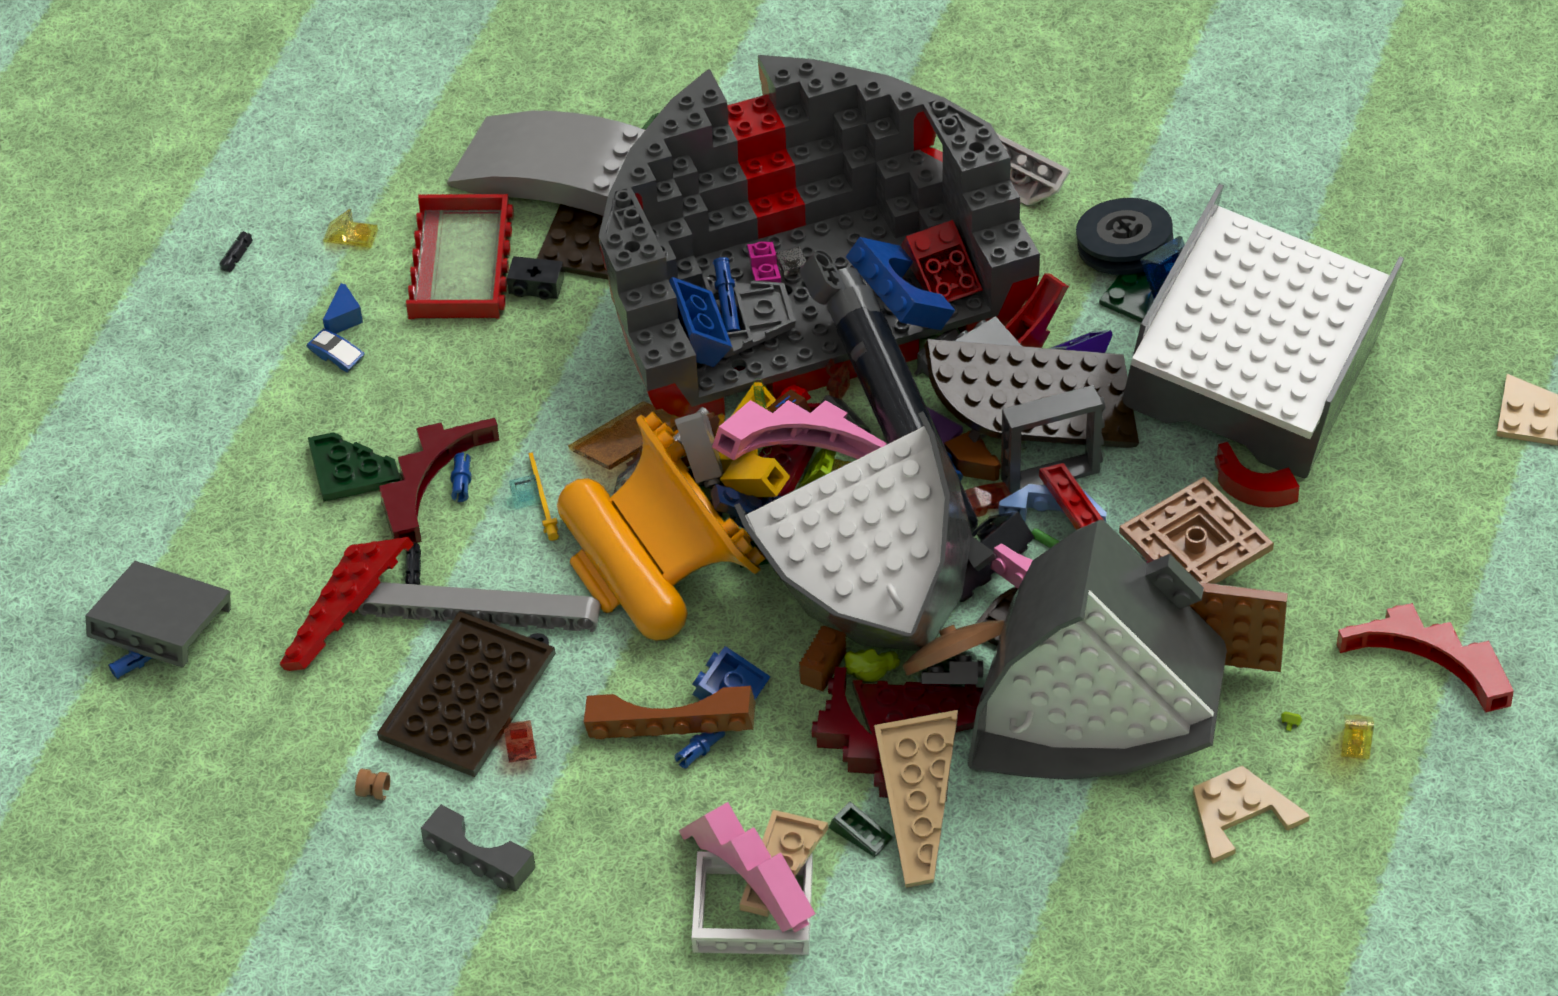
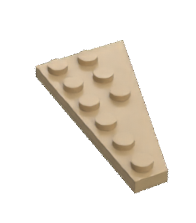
M1507 374L1496 436L1558 446V394Z

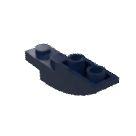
M718 484L710 491L714 509L729 514L730 518L741 528H744L734 505L740 503L746 514H749L782 497H763L760 500L753 495L749 496L733 488H726Z

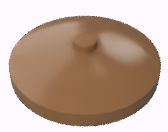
M1004 620L980 622L958 629L953 624L940 630V637L923 646L902 665L906 675L908 676L1001 635L1005 623Z

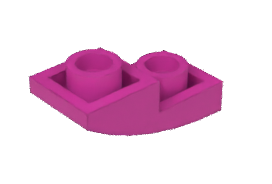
M761 241L755 244H748L747 249L753 280L781 283L773 242Z

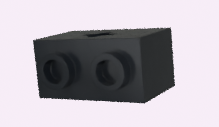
M513 256L507 275L508 294H514L518 297H539L543 300L550 298L558 299L564 280L563 261Z

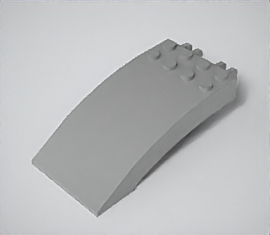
M524 111L486 116L448 179L447 185L473 194H508V197L559 203L604 216L609 192L630 148L643 134L645 129L602 117L560 111Z

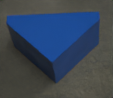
M342 283L323 318L324 329L335 334L363 323L360 305L346 284Z

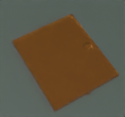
M642 401L568 445L572 452L611 470L642 451V435L636 422L638 416L643 415L647 417L653 411L662 423L665 422L673 432L678 430L675 419L679 417L670 415L662 409L656 410L653 405Z

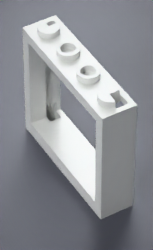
M697 852L692 924L693 953L809 955L811 917L807 919L809 925L795 933L793 930L782 932L781 930L703 928L707 874L739 873L717 855L711 852ZM812 854L797 874L803 875V892L810 905L812 901L813 879Z

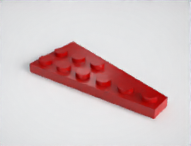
M408 537L352 544L347 547L338 566L334 568L328 583L321 590L315 605L309 610V615L303 625L297 630L296 637L286 649L279 665L287 671L305 669L326 646L325 638L333 631L338 632L344 625L341 620L349 611L354 613L381 583L380 575L387 569H393L398 563L396 557L403 549L409 551L414 545Z

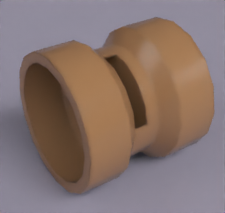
M361 768L356 778V796L367 797L371 795L377 800L384 801L386 796H383V790H389L390 774L387 772L376 774L372 773L370 769Z

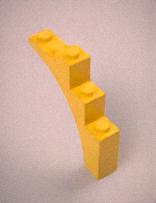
M755 382L733 414L750 400L755 402L754 386H763V394H765L764 399L766 401L765 408L773 404L776 399L761 382ZM758 449L747 452L736 460H732L718 451L724 470L720 480L726 487L733 488L743 494L755 497H777L790 478L775 458L758 456Z

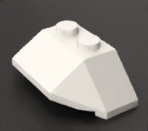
M997 134L1011 157L1010 180L1020 196L1021 203L1027 206L1033 205L1060 191L1071 171L1070 169Z

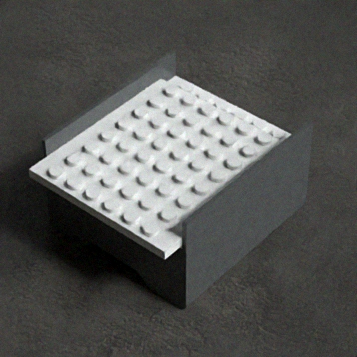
M1219 183L1140 325L1122 400L1130 409L1166 424L1188 421L1243 444L1260 463L1276 470L1289 467L1294 476L1305 479L1308 477L1381 332L1404 258L1399 256L1391 274L1388 275L1219 206L1224 185Z

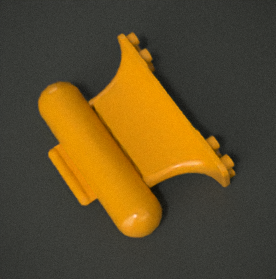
M652 411L647 417L640 415L636 418L642 435V454L634 472L621 488L610 497L599 482L589 478L576 479L567 484L560 493L557 509L559 516L582 548L571 557L570 564L592 597L600 602L601 610L604 613H610L621 604L643 636L651 640L662 641L677 635L685 625L688 615L686 604L674 587L679 581L704 566L719 562L736 563L756 574L761 570L759 564L766 558L756 546H752L750 543L752 538L743 528L740 529L731 518L724 521L717 510L714 509V506L690 475L689 469L681 459L686 454L684 446L679 440L675 441L673 430L665 422L662 423L659 417Z

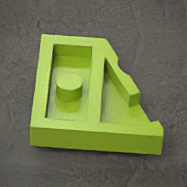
M824 448L819 450L797 489L831 473L836 451Z

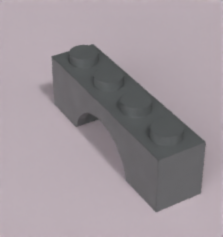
M442 804L439 805L421 827L423 843L427 849L432 852H442L454 864L459 865L462 863L470 867L471 871L479 877L484 875L489 877L501 889L509 888L516 892L536 868L534 853L512 841L492 848L472 844L465 837L464 816Z

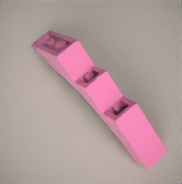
M728 802L678 830L684 840L693 836L700 849L717 855L733 867L757 893L782 932L792 928L795 933L809 925L807 919L815 915V912L782 853L771 857L755 827L745 832Z

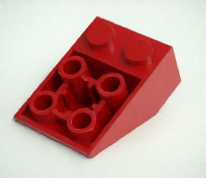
M953 220L905 237L901 247L914 261L910 269L924 291L942 294L949 303L982 291V287Z

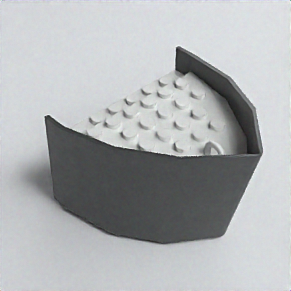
M924 412L919 413L924 424L923 427L749 514H746L740 503L734 505L744 528L807 615L830 628L844 632L847 638L863 646L918 651L937 637L963 593L972 533L958 477Z
M1101 519L1074 531L1035 558L1010 604L977 706L968 758L969 768L1023 777L1064 780L1128 774L1213 746L1227 648L1224 640L1189 606L1202 600L1204 587L1171 554L1146 563Z

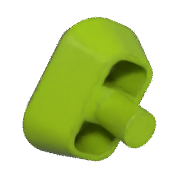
M1286 711L1281 714L1282 723L1287 722V731H1291L1293 724L1298 727L1303 721L1299 714Z

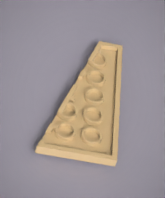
M958 710L874 725L906 888L934 883Z

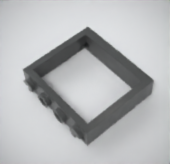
M1093 385L1002 409L1001 480L1009 495L1028 484L1045 485L1039 477V469L1061 463L1065 464L1075 479L1100 473V463L1103 462L1101 446L1104 445L1101 431L1105 427L1102 411L1105 410V401L1103 397L1098 395ZM1087 414L1085 454L1020 471L1021 431Z

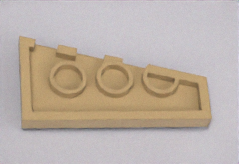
M773 810L762 841L771 857L782 853L793 875L796 877L827 832L828 822ZM747 883L740 902V910L768 917L770 911Z

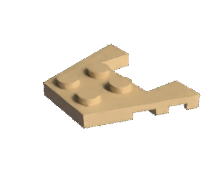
M1239 766L1193 786L1195 803L1202 823L1210 860L1213 864L1234 855L1236 852V848L1223 832L1230 827L1269 810L1274 812L1287 831L1308 822L1310 818L1307 812L1244 766Z

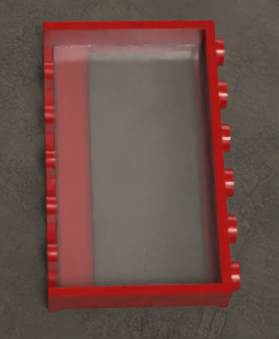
M418 194L420 213L416 215L418 230L414 232L416 249L412 250L414 267L410 268L412 285L408 286L409 300H406L408 319H500V310H505V295H502V292H507V277H504V273L509 272V260L505 258V255H510V240H507V237H512V222H509V219L514 218V206L509 204L508 194Z

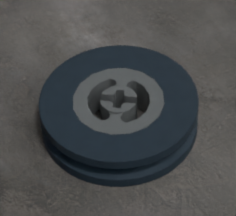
M1117 198L1099 203L1087 210L1080 217L1076 226L1080 258L1089 267L1107 274L1130 275L1150 270L1164 262L1174 246L1171 216L1162 206L1145 199Z

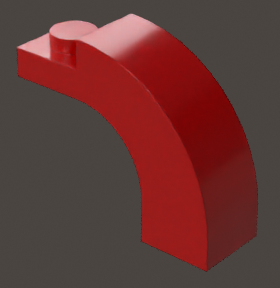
M1228 441L1218 444L1217 456L1214 458L1218 469V483L1230 496L1243 503L1266 508L1282 507L1298 502L1300 486L1289 467L1271 473L1254 472L1239 462Z

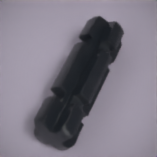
M240 232L236 238L237 240L233 242L225 254L226 256L220 261L221 270L231 272L236 266L234 263L239 262L247 250L245 247H249L253 241L250 233Z
M414 543L409 551H406L405 584L420 585L421 549L418 543Z

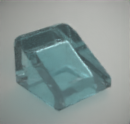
M535 475L509 481L511 498L515 509L541 503Z

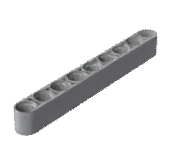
M381 582L360 605L358 611L363 616L367 614L386 618L402 616V619L415 620L429 618V621L443 622L454 620L460 611L495 625H500L501 623L510 624L509 626L515 627L531 625L544 629L560 627L563 630L572 631L589 629L590 632H594L597 628L601 604L597 599L588 596Z

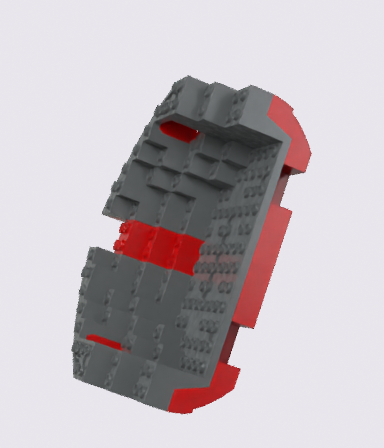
M758 55L759 79L762 88V96L727 105V100L710 69L706 70L673 97L630 148L609 192L599 232V244L604 266L608 273L611 298L616 308L630 356L655 409H663L676 418L694 414L701 407L706 408L709 413L714 412L715 416L721 413L725 416L724 397L747 391L755 382H761L763 385H766L768 391L776 399L785 388L792 384L809 392L856 378L857 374L839 337L827 304L822 305L812 299L801 276L800 267L816 250L827 252L833 259L837 270L853 267L846 258V255L859 237L901 246L906 236L953 220L982 287L980 292L950 302V305L956 311L942 330L901 323L873 290L906 362L917 359L919 339L955 328H958L960 333L965 330L970 332L980 321L985 320L987 322L995 316L1005 326L1018 313L1037 287L1040 253L1020 220V196L1010 180L1011 157L992 125L944 97L892 76L806 58ZM936 134L943 145V152L930 147L934 145ZM761 241L773 242L781 283L785 284L795 317V328L733 356L723 357L714 367L697 363L696 354L679 322L677 297L669 280L671 277L704 288L703 277H713V281H716L713 260L726 257L730 261L731 278L736 279V283L751 284L753 276L747 245ZM909 267L902 279L912 286L923 290ZM862 277L864 284L869 286V284ZM715 300L722 317L720 300ZM736 303L739 328L741 331L744 330Z

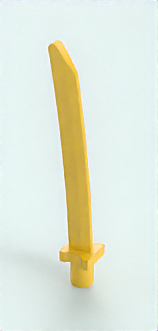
M531 452L528 453L546 519L542 521L543 531L547 533L550 541H555L559 537L557 532L559 530L556 525L558 523L557 518L551 519L534 455Z

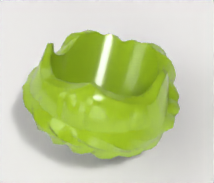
M873 648L866 651L860 650L856 653L850 650L845 654L844 658L846 663L844 667H846L847 673L863 682L877 681L887 671H891L900 665V659L894 651L883 652L878 655Z

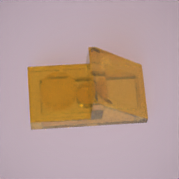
M348 209L329 223L323 242L372 248L378 232V226L353 222L352 211Z

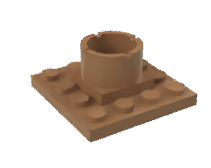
M1205 477L1119 526V533L1148 562L1171 554L1198 582L1219 583L1271 552L1274 543Z

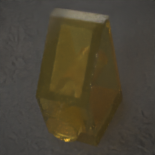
M1344 714L1341 757L1370 758L1374 729L1373 717Z

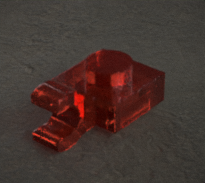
M832 358L825 367L827 374L831 376L827 383V391H829L830 396L842 399L850 387V374L846 363L843 362L841 367L838 368L834 365V359Z

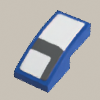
M324 328L306 345L319 358L324 361L331 360L347 373L365 355L363 351L351 342Z

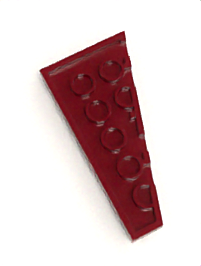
M852 680V687L868 731L875 738L874 725L958 710L955 733L973 729L977 706L983 688L976 687V684H965V687H951L950 684H922V682H906L904 685L888 684V681H877V684H862V680Z

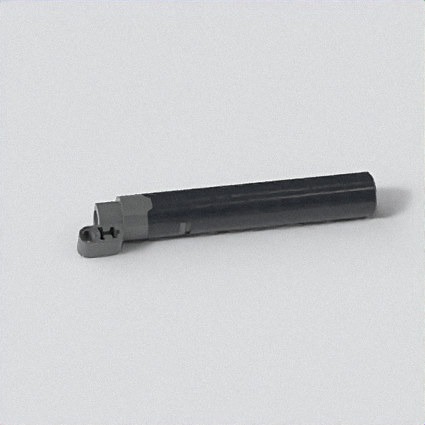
M816 250L800 267L801 276L812 299L819 304H827L839 337L887 444L923 427L924 424L919 413L924 412L956 473L872 288L864 284L856 268L846 267L837 270L833 259L827 252ZM958 477L971 533H973L978 526V519Z

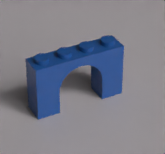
M859 237L846 255L848 261L858 270L859 274L901 323L942 330L956 311L942 294L918 289L902 279L914 261L900 245Z

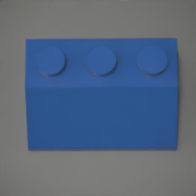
M671 277L669 283L677 297L678 319L696 354V362L714 367L732 348V344L713 293L710 290Z

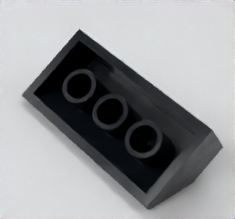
M1018 511L989 516L972 533V537L977 535L980 542L992 551H994V547L1002 543L1018 554L1028 549L1027 544L1035 538ZM968 559L960 602L972 597L974 594L973 590L976 587L983 586L992 579L991 575L995 572L991 569L992 562L980 571H977Z

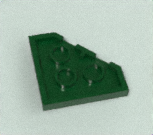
M334 432L308 438L323 502L379 490L381 485L400 481L396 461L392 457L377 455L373 453V449L354 442V444L343 440L341 435Z

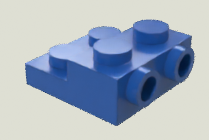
M724 646L720 654L714 652L706 663V666L709 667L707 673L705 674L701 671L692 685L696 689L692 695L702 700L713 695L723 687L751 686L754 699H756L771 676Z

